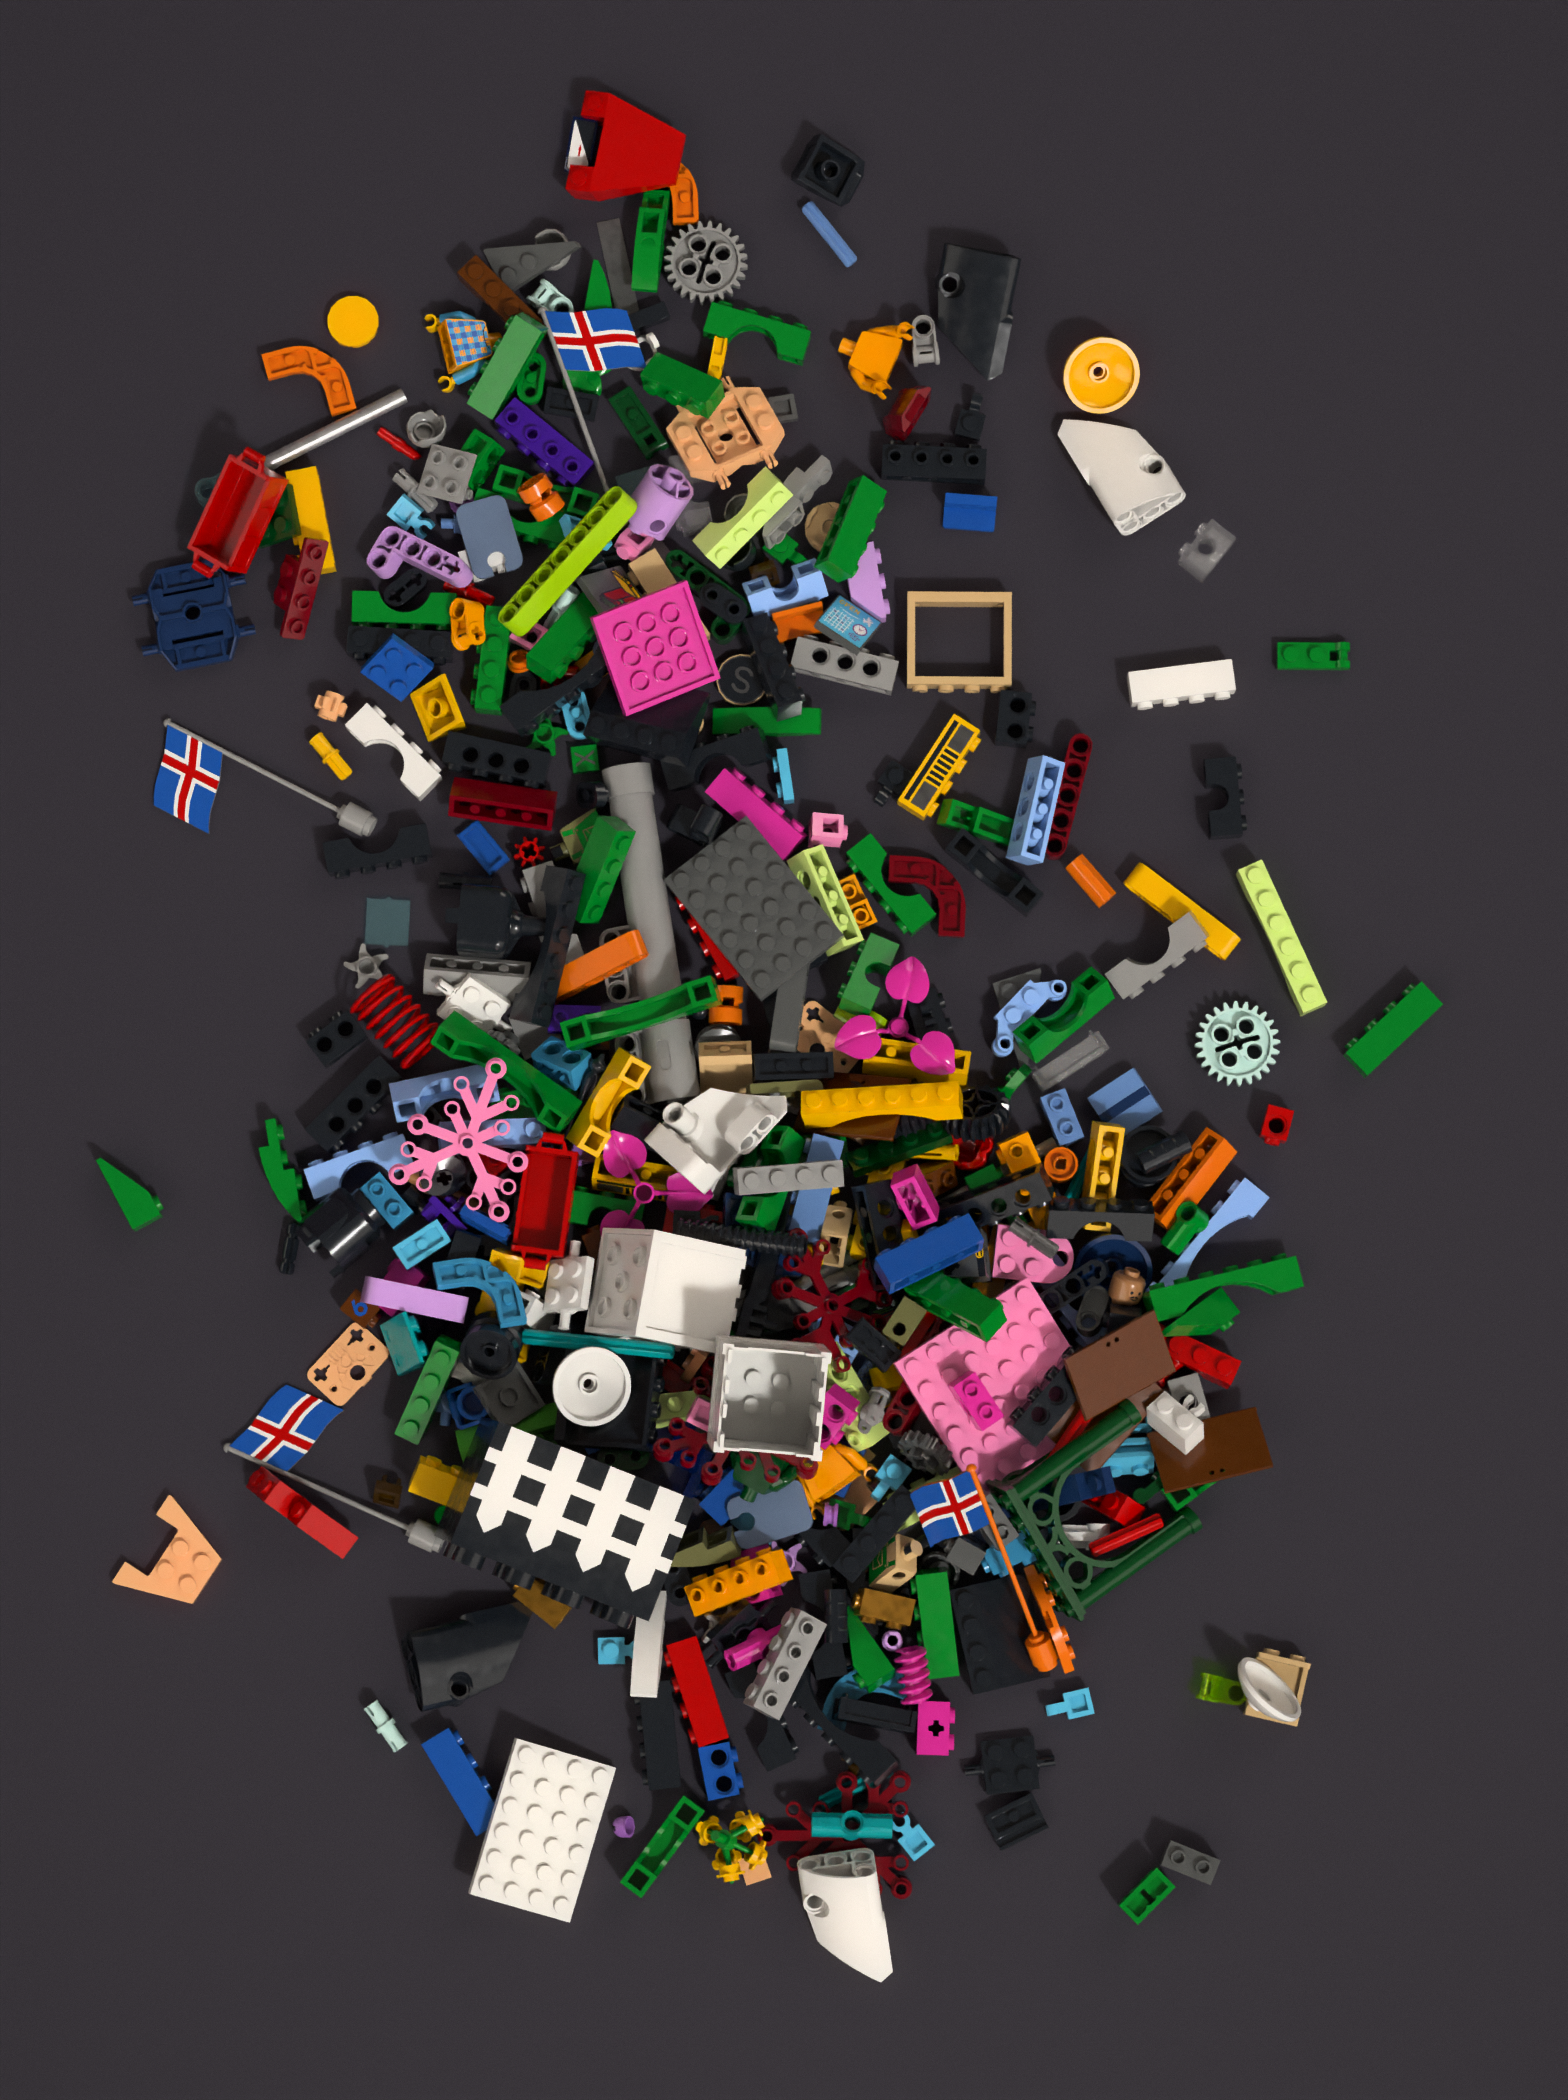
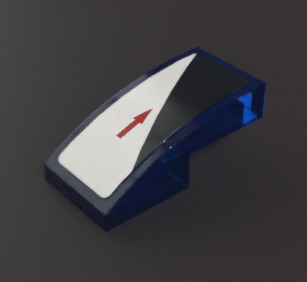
M573 116L564 171L569 172L570 164L592 166L599 121Z

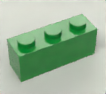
M656 352L640 373L643 390L652 396L657 395L666 399L672 405H679L688 409L694 415H701L708 419L725 397L721 380L659 352Z

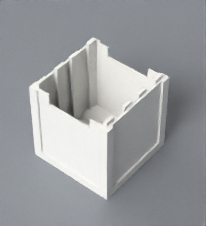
M603 1228L584 1332L610 1338L673 1344L675 1351L679 1352L681 1349L688 1350V1348L715 1353L717 1335L729 1336L731 1324L736 1321L737 1309L734 1307L736 1298H740L742 1285H739L741 1269H745L746 1250L652 1229Z
M717 1335L707 1443L712 1451L724 1453V1450L738 1452L742 1450L795 1455L796 1457H808L811 1461H822L823 1450L820 1448L827 1371L828 1364H831L832 1352L824 1344Z

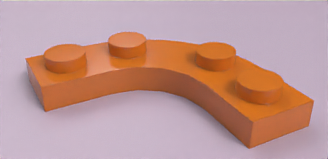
M681 163L676 185L668 187L672 196L673 226L698 225L699 209L696 183L689 169Z
M292 346L261 354L269 381L295 374H306L314 377L322 384L332 417L357 410L348 377L344 369L333 357L308 346Z
M1034 1565L1025 1567L1024 1571L1029 1586L1051 1636L1061 1667L1065 1674L1074 1671L1071 1660L1076 1657L1071 1644L1065 1643L1070 1640L1064 1625L1059 1627L1052 1606L1056 1605L1051 1590L1045 1592V1589L1048 1588L1045 1577L1042 1573H1037Z

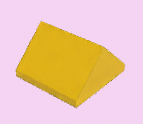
M441 674L410 694L428 742L447 736L449 731L457 732L466 728L446 674Z

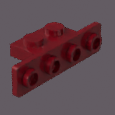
M305 537L299 557L292 554L285 555L284 562L280 568L278 586L274 591L273 602L285 611L280 630V636L283 638L303 640L305 637L329 544L324 539Z

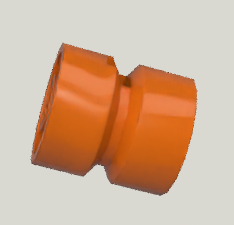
M539 473L533 476L517 489V493L523 502L530 504L529 511L537 522L550 518L565 505L559 493L551 490L553 484L546 473Z
M717 985L722 1002L729 1001V1005L709 1008L708 1023H721L729 1026L742 1025V1009L739 1008V1005L743 1003V987Z
M1056 1147L1045 1156L1043 1166L1052 1183L1064 1184L1075 1175L1078 1160L1070 1149Z

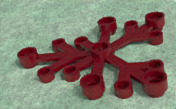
M801 1228L787 1231L791 1236L795 1233L801 1237L803 1234L808 1239L806 1232ZM820 1239L812 1245L813 1255H811L807 1247L806 1255L800 1259L797 1255L795 1257L789 1255L783 1260L785 1270L789 1272L796 1271L810 1277L818 1295L796 1287L786 1277L775 1280L771 1285V1292L778 1300L792 1297L817 1307L807 1313L796 1315L793 1319V1325L797 1330H804L809 1328L812 1322L821 1318L819 1328L801 1338L789 1341L824 1344L832 1352L833 1369L837 1373H843L850 1369L851 1362L849 1358L842 1356L830 1332L831 1324H833L839 1336L840 1345L843 1348L853 1347L844 1339L849 1331L842 1317L856 1323L863 1317L880 1333L886 1326V1320L880 1314L866 1315L844 1305L861 1297L874 1302L880 1308L891 1305L893 1298L887 1291L877 1292L873 1290L872 1280H868L870 1271L864 1265L865 1261L867 1262V1258L861 1259L858 1263L859 1272L854 1288L839 1296L830 1293L820 1274L824 1255L829 1253L831 1246L826 1239ZM820 1243L824 1246L823 1252L819 1249ZM790 1259H792V1260L794 1261V1263H795V1266H794V1267H792V1266L790 1265V1263H789V1260H790ZM784 1283L788 1288V1292H785L783 1289ZM882 1295L886 1298L885 1304L881 1301ZM829 1302L833 1304V1310L829 1308ZM800 1317L803 1318L805 1321L804 1326H802L799 1322ZM875 1320L878 1321L879 1328L875 1326ZM840 1360L844 1363L843 1369L839 1366Z
M715 1356L707 1357L702 1363L701 1374L703 1377L700 1376L694 1379L692 1386L694 1393L711 1398L712 1386L709 1385L708 1380L712 1381L714 1368L709 1367L708 1364H714ZM701 1383L705 1385V1387L699 1388L696 1386V1384ZM679 1417L672 1418L668 1426L669 1432L674 1436H681L683 1438L673 1441L668 1438L658 1439L654 1444L653 1455L658 1461L667 1462L673 1458L675 1451L688 1449L682 1452L680 1463L685 1468H692L696 1464L697 1455L704 1444H708V1432L699 1433L685 1426L683 1419ZM678 1424L681 1426V1428L675 1429L672 1427V1425ZM664 1445L669 1447V1449L664 1450L660 1446ZM724 1450V1453L717 1452L711 1462L703 1465L701 1480L705 1484L713 1486L721 1481L723 1475L722 1465L730 1451ZM739 1450L740 1467L745 1471L753 1470L757 1462L756 1456L750 1453V1451ZM757 1452L764 1469V1479L769 1483L777 1482L781 1473L780 1468L774 1465L771 1455L796 1466V1473L802 1479L809 1480L817 1474L818 1462L811 1461L808 1457ZM689 1456V1457H691L693 1460H692V1461H686V1460L684 1459V1457ZM749 1459V1460H751L753 1463H752V1464H746V1463L744 1462V1460ZM803 1463H809L812 1467H806ZM708 1469H714V1470H716L717 1472H716V1473H710V1472L708 1471ZM774 1471L777 1475L770 1476L768 1472Z
M850 1770L840 1772L836 1779V1785L842 1791V1813L853 1810L852 1791L855 1790L858 1784L857 1775ZM904 1770L893 1772L890 1777V1785L880 1795L879 1788L881 1784L878 1787H872L865 1782L868 1788V1807L862 1813L894 1814L900 1818L907 1815L909 1807L905 1801L887 1802L897 1792L902 1793L909 1789L911 1777L908 1772ZM849 1778L852 1781L851 1786H843L842 1779ZM903 1778L905 1785L899 1787L895 1784V1780ZM795 1800L788 1802L786 1805V1814L791 1818H796L807 1830H778L773 1824L766 1823L764 1824L765 1827L761 1829L762 1833L769 1831L772 1834V1839L765 1840L763 1836H760L759 1833L757 1834L759 1843L764 1840L766 1841V1846H772L776 1841H807L795 1854L788 1856L786 1866L791 1871L798 1870L797 1867L790 1865L789 1860L791 1858L800 1860L808 1856L822 1841H834L822 1854L838 1852L841 1849L845 1851L868 1848L860 1838L849 1841L838 1837H811V1817L802 1809L801 1804ZM822 1800L816 1801L812 1807V1812H816L815 1807L821 1804L825 1807L824 1813H832L829 1810L828 1804ZM898 1804H902L906 1810L904 1813H898L895 1807ZM796 1805L799 1811L793 1814L789 1811V1806ZM847 1821L845 1823L849 1830L859 1828L858 1824L854 1821ZM903 1853L896 1856H876L874 1854L880 1895L883 1890L880 1882L881 1875L891 1885V1893L894 1897L898 1899L909 1897L912 1892L911 1881L904 1876L897 1877L888 1868L894 1867L899 1871L907 1869L909 1865L908 1856ZM904 1858L906 1865L900 1867L896 1864V1860ZM899 1884L906 1886L907 1890L904 1893H899L896 1890Z

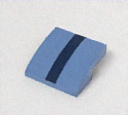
M1135 1068L1130 1069L1087 1098L1103 1122L1119 1124L1125 1128L1124 1137L1135 1128L1142 1126L1163 1112Z

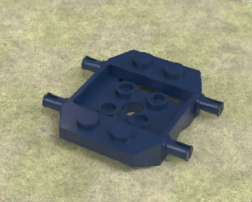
M208 560L200 561L211 568L214 565ZM193 562L157 569L148 590H146L147 593L132 596L134 606L151 604L155 619L158 641H156V644L141 646L143 656L162 654L176 672L233 661L239 639L244 636L256 635L254 624L241 627L236 625L229 589L231 587L247 584L244 573L229 577L228 574L226 575L219 568L211 578H208L192 569ZM190 607L200 609V615L195 620H190L186 617V612ZM219 631L224 633L223 635L173 644L172 642L173 640Z

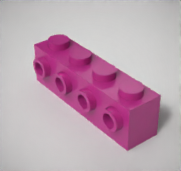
M730 767L724 768L706 789L705 793L737 821L747 816L782 860L788 859L808 836L803 832L805 827L796 819L790 820L784 815L785 810L775 801L770 803L764 798L766 793L755 784L753 786L748 784L744 780L746 778L745 774L736 767L733 769Z

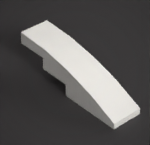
M666 1591L660 1592L649 1621L639 1617L636 1618L630 1696L657 1698L663 1657L662 1644L665 1629Z

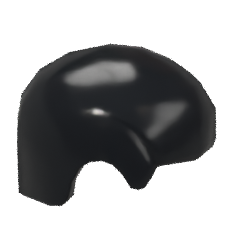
M750 538L723 567L731 571H742L750 567L756 559L757 553L753 539Z

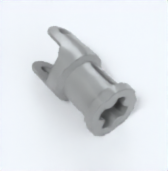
M872 1387L870 1389V1398L860 1411L858 1430L863 1434L869 1433L872 1426L883 1420L885 1415L884 1409L892 1400L890 1392L883 1387Z

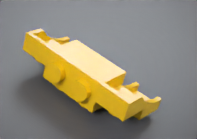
M501 1247L492 1249L489 1260L494 1267L503 1272L506 1271L514 1279L519 1290L522 1292L525 1284L538 1289L543 1288L545 1285L550 1262L546 1265L545 1271L524 1268L522 1255ZM526 1254V1257L539 1259L537 1257ZM482 1290L480 1301L475 1308L476 1316L483 1312L496 1311L492 1298L484 1290ZM523 1344L518 1362H526L530 1345Z

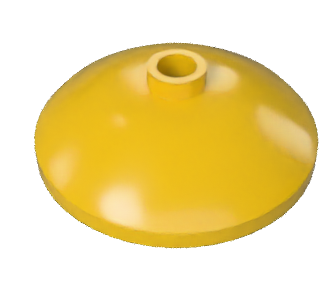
M1105 336L1094 337L1079 344L1070 353L1063 369V384L1071 401L1082 410L1097 414L1112 412L1126 404L1135 393L1140 377L1139 364L1133 351L1122 341ZM1096 367H1101L1100 373L1093 374Z

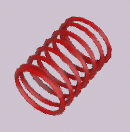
M386 974L375 981L358 997L351 1006L350 1013H357L365 1008L357 1016V1021H361L386 997L399 990L392 1002L366 1025V1030L372 1029L395 1006L407 1000L400 1012L374 1035V1039H380L400 1018L416 1009L406 1024L384 1042L383 1048H388L409 1027L425 1018L419 1028L392 1053L391 1058H396L418 1036L433 1027L427 1038L401 1061L400 1067L407 1069L418 1062L434 1047L431 1043L428 1046L426 1045L435 1035L438 1023L432 1022L428 1024L430 1014L422 1013L419 1015L421 1004L411 1005L412 995L402 996L404 986L397 985L393 987L395 977H393V974ZM375 991L370 997H368L363 1003H361L368 995Z

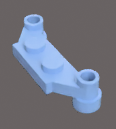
M1056 979L1049 982L1033 983L1029 980L994 1017L997 1021L996 1038L991 1044L992 1052L996 1056L1006 1057L1012 1052L1014 1047L1013 1031L1030 1018L1047 999L1057 1002L1065 997L1067 993L1065 982ZM1055 985L1060 987L1061 993H1057L1054 990ZM1000 1041L1007 1043V1049L1001 1047Z

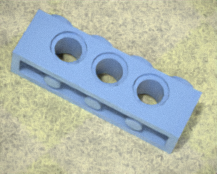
M1044 755L1028 758L1006 854L1007 859L1025 865L1043 863L1064 772V762Z

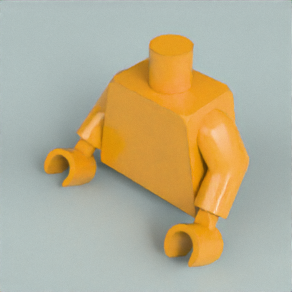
M902 322L899 325L870 328L868 331L861 332L857 342L843 337L838 352L851 357L848 369L850 370L851 377L861 390L877 394L882 400L886 399L882 391L887 388L892 389L887 382L903 345V340L899 338L902 337L911 341L913 337L906 334L909 329H915L913 325L908 322Z
M830 1444L826 1450L820 1447L823 1450L822 1461H817L818 1471L816 1476L809 1480L802 1479L799 1476L796 1477V1480L802 1483L813 1519H816V1514L813 1510L821 1509L824 1514L825 1505L823 1502L861 1475L859 1471L862 1470L865 1480L872 1481L866 1473L870 1469L875 1470L877 1473L878 1469L871 1463L867 1464V1460L855 1449L844 1444Z

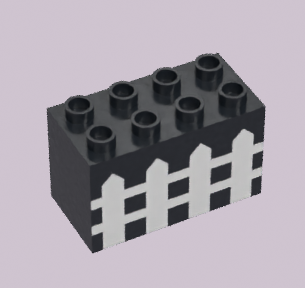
M481 1417L434 1536L447 1541L443 1552L445 1557L481 1571L486 1557L497 1561L491 1575L531 1590L535 1577L545 1580L540 1594L580 1610L586 1596L594 1600L589 1612L590 1614L629 1629L634 1616L649 1621L696 1500L502 1422Z

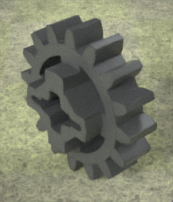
M909 1430L908 1433L904 1432L897 1446L901 1449L900 1454L906 1456L905 1460L912 1462L911 1466L917 1470L922 1469L925 1473L929 1471L932 1475L938 1473L943 1476L944 1473H948L953 1465L954 1459L951 1456L953 1453L946 1450L947 1446L945 1444H940V1439L933 1435L930 1436L928 1433L924 1435L919 1430L915 1433L912 1430Z

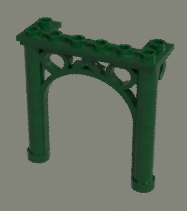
M1128 1399L1119 1403L1117 1409L1029 1471L1016 1470L1005 1476L1002 1481L997 1479L985 1481L989 1489L988 1492L991 1493L996 1502L1006 1510H1009L1012 1518H1010L1012 1525L1017 1531H1021L1025 1538L1023 1544L1030 1553H1034L1037 1559L1035 1561L1037 1568L1043 1575L1046 1574L1049 1579L1047 1591L1051 1590L1056 1605L1052 1606L1054 1610L1062 1612L1068 1618L1072 1617L1080 1622L1085 1619L1083 1615L1087 1613L1085 1610L1186 1536L1189 1534L1194 1535L1203 1528L1196 1513L1191 1508L1186 1507L1163 1523L1164 1526L1151 1532L1125 1552L1109 1559L1087 1557L1079 1552L1067 1538L1059 1516V1497L1062 1486L1068 1475L1078 1465L1142 1420L1139 1411ZM1053 1481L1049 1495L1039 1491ZM1039 1498L1048 1501L1047 1513L1041 1519H1037L1032 1510L1034 1502ZM1036 1525H1047L1048 1536L1046 1540ZM1054 1551H1061L1064 1555H1068L1061 1561L1060 1566L1052 1553ZM1075 1561L1083 1562V1576L1072 1580L1069 1575L1070 1565ZM1093 1566L1106 1568L1092 1577Z

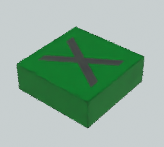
M596 744L570 747L574 774L600 771Z

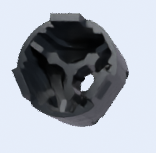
M337 1188L302 1217L305 1223L296 1233L313 1253L323 1246L339 1263L329 1272L333 1278H336L341 1273H345L346 1269L371 1249L370 1244L380 1237L381 1230L379 1228L386 1222L358 1188L351 1193L346 1188Z

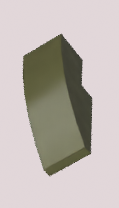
M731 1525L709 1535L705 1528L702 1527L683 1535L670 1567L705 1566L741 1556V1547L736 1541L734 1527Z

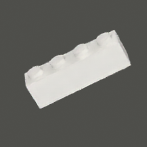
M1232 659L1132 671L1127 674L1131 707H1137V710L1151 709L1153 704L1163 703L1164 707L1176 706L1179 704L1178 701L1189 700L1191 704L1204 702V698L1215 697V700H1225L1231 698L1230 695L1236 691Z

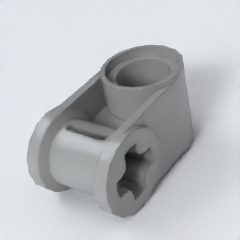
M927 315L917 316L912 322L915 329H911V336L913 337V366L918 367L919 364L933 362L935 365H939V348L936 341L934 321ZM925 323L930 327V331L927 334H920L916 331V326Z

